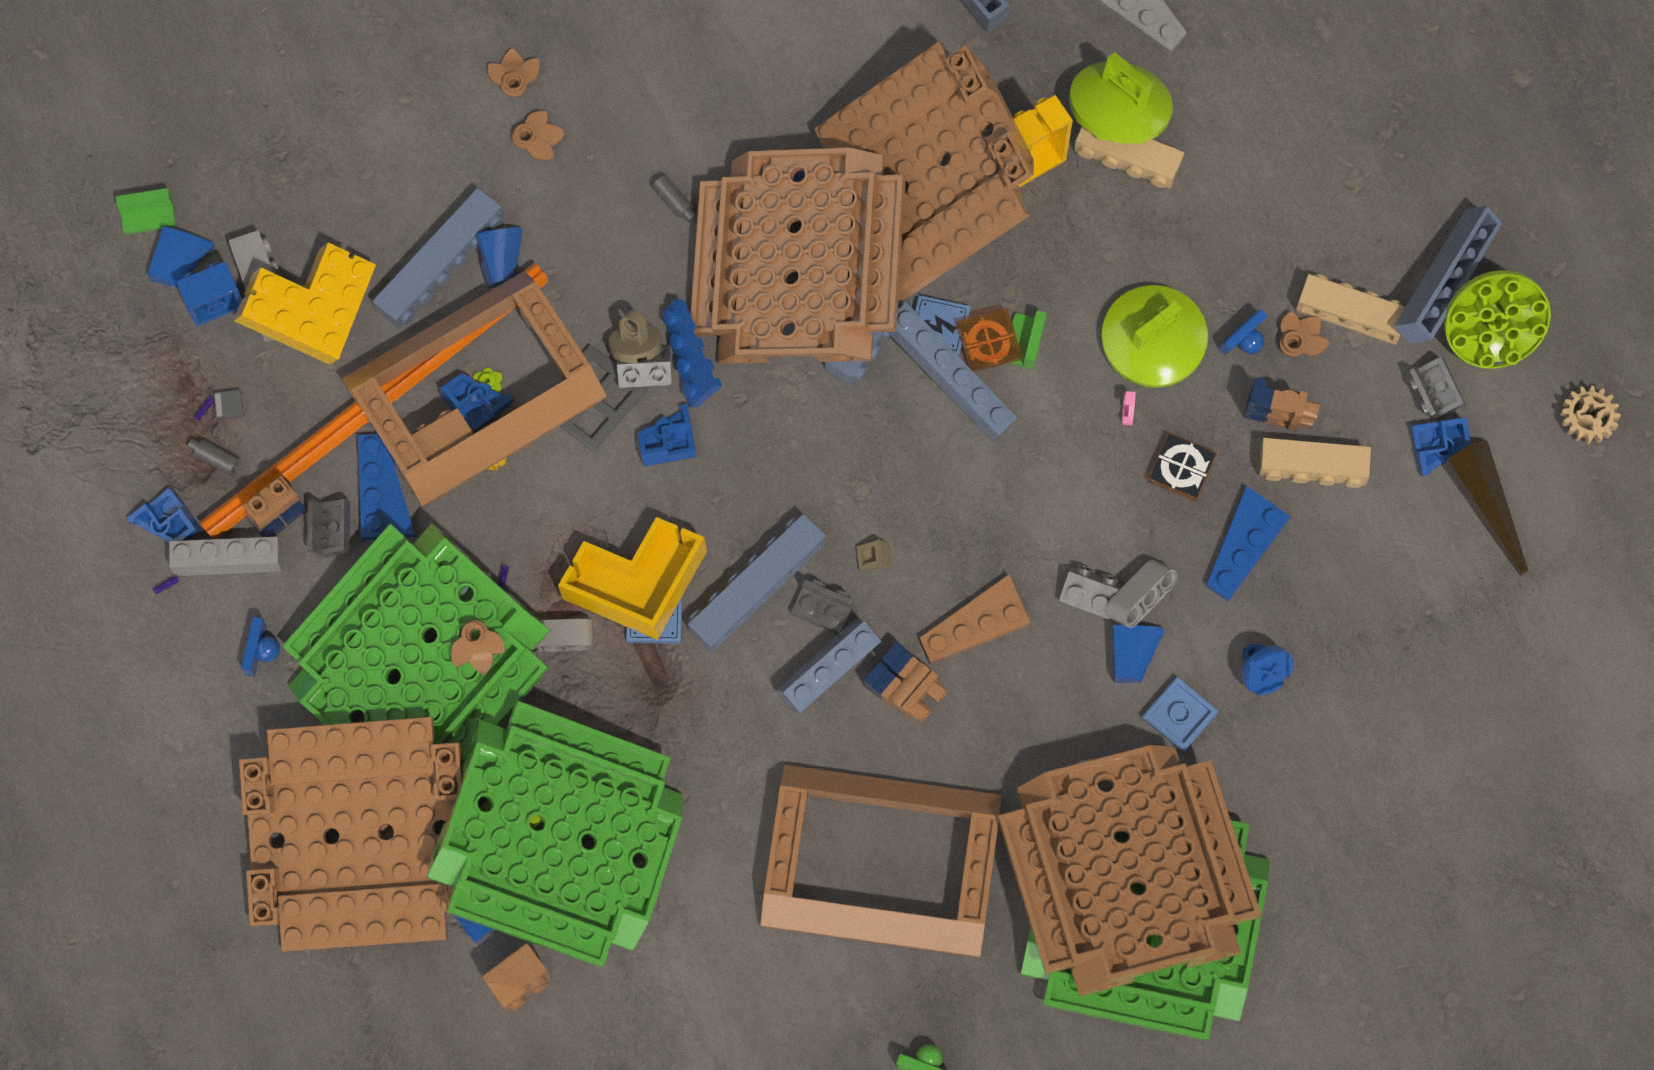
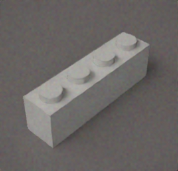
M258 230L228 240L245 289L249 284L252 274L259 268L280 275L275 260L271 262L269 260L268 253L272 252L268 239L267 237L261 238ZM262 334V337L265 342L273 340L272 338Z
M278 537L169 541V568L174 576L282 572V544Z

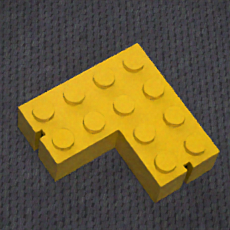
M1056 95L1049 99L1047 97L1042 98L1035 103V109H1030L1026 112L1022 110L1013 116L1034 159L1033 176L1018 185L1019 188L1067 159L1073 120Z
M328 242L319 249L304 287L266 269L259 268L251 276L244 293L246 297L242 299L234 321L330 365L339 360L376 264L356 255L349 258L350 252Z
M656 517L632 561L583 541L572 560L574 567L569 565L558 585L562 599L658 640L707 553L705 538L684 528L679 533L677 525Z

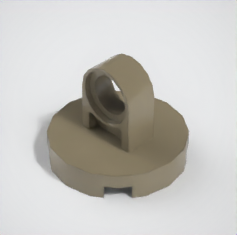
M628 311L619 322L620 328L615 330L609 338V347L613 357L624 363H638V358L646 356L648 361L658 355L662 349L660 332L655 327L648 325L643 315L637 311ZM628 320L633 321L635 324H630Z

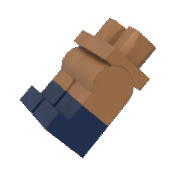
M1256 377L1249 393L1243 418L1279 427L1288 426L1287 430L1293 432L1296 431L1298 426L1312 428L1314 421L1317 419L1320 403L1306 400L1307 392L1300 391L1297 394L1293 390L1282 392L1265 387L1267 380Z
M279 476L243 505L250 524L261 537H275L285 529L278 515L289 526L307 511L300 502L298 495L282 476Z
M898 641L882 658V663L879 662L864 679V687L900 712L906 719H909L911 716L921 723L931 713V709L922 703L925 698L929 696L939 704L947 695V690L938 681V675L906 651L905 647Z

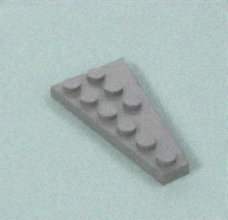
M1094 0L1169 55L1186 37L1187 32L1163 0Z

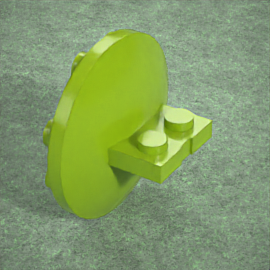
M1116 52L1108 56L1106 62L1090 65L1079 72L1072 82L1069 93V104L1076 121L1102 141L1108 140L1122 144H1144L1146 141L1159 136L1166 129L1173 111L1171 95L1162 81L1146 69L1128 63Z
M1500 270L1479 275L1464 284L1451 299L1447 307V316L1444 319L1445 336L1453 352L1470 365L1490 369L1515 365L1529 356L1543 341L1551 318L1549 301L1539 284L1522 273ZM1505 361V363L1494 365L1495 362Z
M1148 285L1126 292L1112 304L1103 322L1101 339L1105 356L1119 375L1140 386L1160 388L1183 381L1198 368L1207 348L1208 330L1202 312L1189 297L1170 287Z

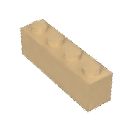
M1083 126L1078 134L1074 151L1078 152L1083 158H1094L1101 161L1108 168H1119L1126 171L1131 177H1142L1159 188L1167 187L1171 189L1185 153L1152 139L1144 144H1122L1108 140L1102 141L1097 139L1093 133Z
M1308 274L1296 311L1312 317L1318 316L1321 320L1396 345L1401 334L1394 325L1405 306L1396 300L1387 301L1381 299L1373 292L1355 290L1346 283L1337 284L1331 282L1323 275L1315 274L1313 276Z
M1263 438L1260 449L1259 476L1265 477L1269 481H1280L1283 478L1292 479L1295 483L1318 481L1319 484L1325 486L1342 483L1350 488H1360L1362 485L1366 486L1369 479L1371 447Z

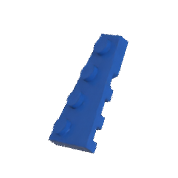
M684 299L674 300L663 310V320L667 325L670 346L674 351L677 362L676 368L682 380L683 394L687 399L689 408L699 407L722 387V383L719 378H714L711 372L714 369L711 359H706L702 352L705 347L701 338L696 337L694 334L696 326Z
M378 434L358 435L362 540H376L389 524L395 526L407 538L416 537L391 454Z
M1246 486L1206 587L1229 602L1291 516Z

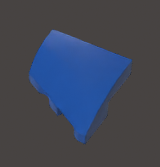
M163 226L148 271L151 282L177 287L176 281L181 280L189 271H193L199 265L198 261L208 251L211 252L214 249V243L195 235Z
M522 227L481 232L476 235L483 258L481 266L488 289L498 287L515 277L523 232Z
M462 373L440 388L442 400L452 411L458 408L474 434L495 419L514 399L510 394H506V396L491 390V386L485 383H477L471 377Z
M687 404L681 405L679 407L680 411L667 419L664 416L654 426L647 427L638 433L644 467L697 457Z
M1467 417L1410 426L1421 476L1429 475L1432 470L1445 463L1449 457L1471 444Z
M168 488L150 504H143L127 517L130 523L146 529L147 532L159 536L167 542L189 541L203 531L173 488Z
M1113 625L1114 683H1141L1164 634V628L1141 625L1128 628L1124 625Z

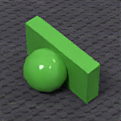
M925 1044L917 1050L915 1059L900 1054L896 1067L900 1070H942L939 1067L942 1064L943 1055L939 1047L933 1044Z

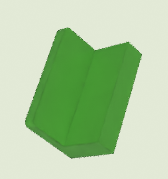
M168 188L116 196L124 234L162 229L163 226L168 228L176 226L173 198Z
M1037 310L1035 317L1015 313L1011 333L1020 359L1007 362L1006 364L1034 370L1047 312Z

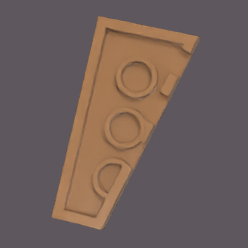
M1007 575L920 637L921 645L930 665L1030 625V620L1010 575Z

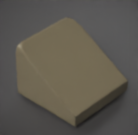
M878 539L856 545L860 572L883 570L892 567L888 542Z

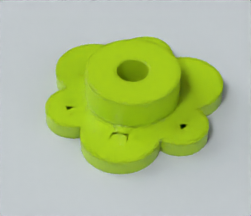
M485 368L483 372H477L473 376L475 382L485 383L491 386V390L499 392L502 388L500 384L502 382V375L500 372H492L490 368Z

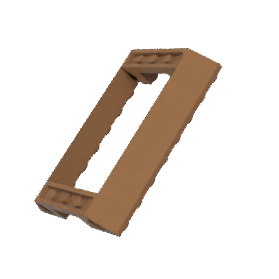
M525 271L342 378V381L364 416L372 424L393 457L397 468L422 507L427 506L607 398L591 365L537 283ZM516 302L529 327L532 326L555 361L556 368L564 381L444 453L427 461L381 386L515 308Z
M784 765L760 926L980 957L1002 795ZM807 792L810 797L971 819L957 920L792 897L802 826L805 819Z

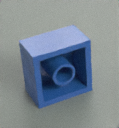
M226 261L210 264L205 270L198 273H188L181 280L176 281L196 327L238 310L242 301Z

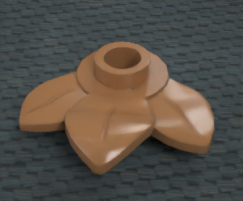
M510 49L505 54L501 64H488L490 79L492 82L500 85L502 91L509 97L521 96L526 91L527 84L537 78L540 70L537 58L524 62L514 49ZM512 83L519 84L517 88L510 87Z
M537 111L531 113L524 124L515 128L512 138L518 148L527 150L533 158L549 160L554 157L551 147L562 140L565 132L555 125L547 124L548 116L546 111ZM523 135H529L530 139L527 141H523L521 137Z
M1291 311L1282 319L1280 328L1283 336L1280 340V349L1286 356L1298 357L1302 354L1316 356L1328 348L1330 342L1319 336L1321 328L1320 317L1314 316L1299 320L1295 313ZM1295 342L1297 348H1290L1288 343Z
M472 620L463 626L461 638L452 646V662L455 667L470 662L475 670L485 675L493 665V654L504 653L505 646L503 639L498 633L488 631L487 626L483 622ZM478 629L480 632V636L477 639H473L471 636L472 631Z

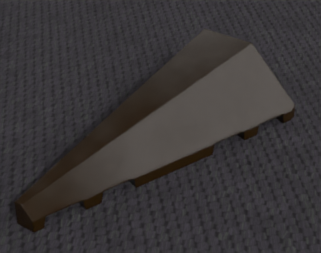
M1487 440L1470 444L1449 457L1444 465L1475 507L1474 513L1521 576L1528 572V567Z

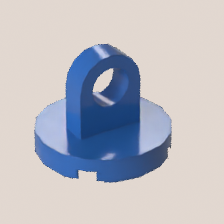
M1250 644L1242 652L1244 667L1241 677L1243 684L1249 691L1255 692L1257 695L1270 694L1281 688L1285 684L1283 680L1286 676L1289 678L1292 674L1294 666L1292 656L1281 646L1273 645L1266 647L1261 644Z

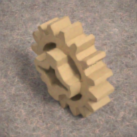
M1582 386L1579 388L1578 394L1572 391L1569 399L1564 401L1563 406L1566 409H1562L1560 416L1566 417V419L1562 422V426L1570 427L1568 435L1577 434L1576 441L1579 442L1584 437L1587 444H1590L1593 438H1595L1597 443H1601L1603 436L1608 439L1612 435L1611 430L1615 431L1618 427L1615 421L1619 420L1621 414L1615 413V411L1618 409L1619 404H1611L1614 396L1609 395L1605 397V389L1602 388L1597 393L1595 392V387L1591 386L1588 392H1586ZM1579 402V410L1573 414L1574 406ZM1607 416V423L1602 427V419Z

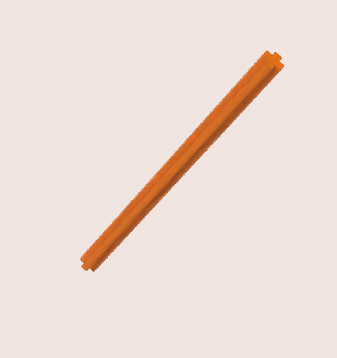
M536 263L524 270L537 283L539 288L549 282L547 275ZM510 311L381 386L390 403L392 404ZM356 401L202 519L199 523L210 538L218 539L245 518L247 514L243 505L279 476H282L287 483H290L365 425L368 420Z

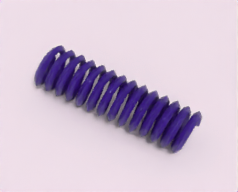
M209 396L193 418L200 421L202 416L205 415L204 413L214 403V398Z
M502 565L498 585L505 591L509 567Z
M176 575L159 586L157 585L154 589L152 588V590L157 595L162 590H166L167 587L169 588L178 583L179 579Z

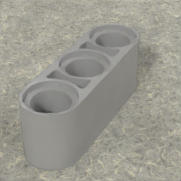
M1149 560L1111 598L1106 607V615L1128 628L1135 627L1174 587L1177 581V572L1155 560Z
M589 619L540 620L551 631L532 652L592 650L593 621Z

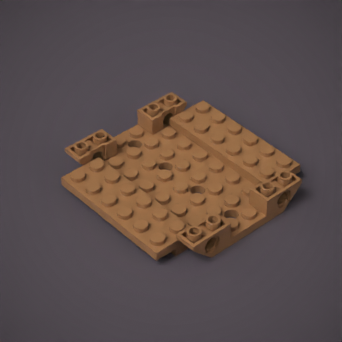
M938 41L815 128L824 149L854 148L883 155V175H903L906 178L905 182H908V191L904 195L899 302H903L1030 216L1021 199L1024 196L1018 185L1033 176L1034 159L992 75L968 45L949 55L945 45ZM993 124L992 134L985 137L984 130L986 126ZM950 153V162L946 166H942L943 156Z
M854 148L748 151L732 160L731 177H722V181H700L691 317L696 326L695 336L722 335L719 337V364L770 363V357L815 356L820 362L872 361L873 334L866 332H896L906 178L903 175H883V155ZM797 171H805V177L802 181H793V176ZM795 221H801V229L796 233H791V224ZM792 272H797L799 275L798 280L793 284H787V276ZM789 323L795 324L794 332L791 335L785 336L783 334L784 327Z
M433 717L267 730L269 760L267 757L239 760L243 815H248L251 870L246 871L250 926L279 924L280 918L282 952L447 940V914L445 911L454 885L443 884L427 878L426 875L439 839L434 826L439 820L449 821L465 774L461 772L464 760L460 743L435 744ZM384 824H389L394 829V835L390 840H385L380 835V829ZM330 828H334L339 832V840L335 844L328 843L325 837L326 832ZM276 832H280L285 837V843L281 848H275L271 843V838Z
M1149 745L1045 772L1017 788L1022 806L1021 810L998 815L1044 973L1048 974L1074 967L1071 971L1079 997L1133 983L1135 976L1186 963L1187 968L1239 955L1241 950L1234 928L1230 925L1261 917V912L1211 760L1186 767V763L1180 764L1175 747ZM1101 780H1108L1113 784V789L1109 792H1103L1098 788L1097 784ZM1118 831H1124L1129 835V840L1126 843H1118L1113 835ZM1138 882L1144 885L1146 891L1142 895H1135L1131 892L1130 886ZM1150 935H1157L1161 938L1162 945L1157 948L1150 947L1146 942V938Z

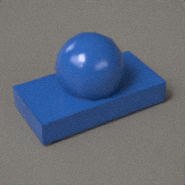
M1259 309L1222 342L1218 349L1225 355L1239 344L1241 350L1247 354H1257L1264 347V336L1255 328L1268 315L1262 309Z
M252 618L241 669L246 676L255 677L259 661L265 663L272 662L280 654L279 642L273 637L265 636L267 625L262 618Z

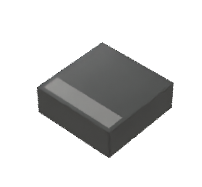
M241 390L214 393L217 421L244 418Z

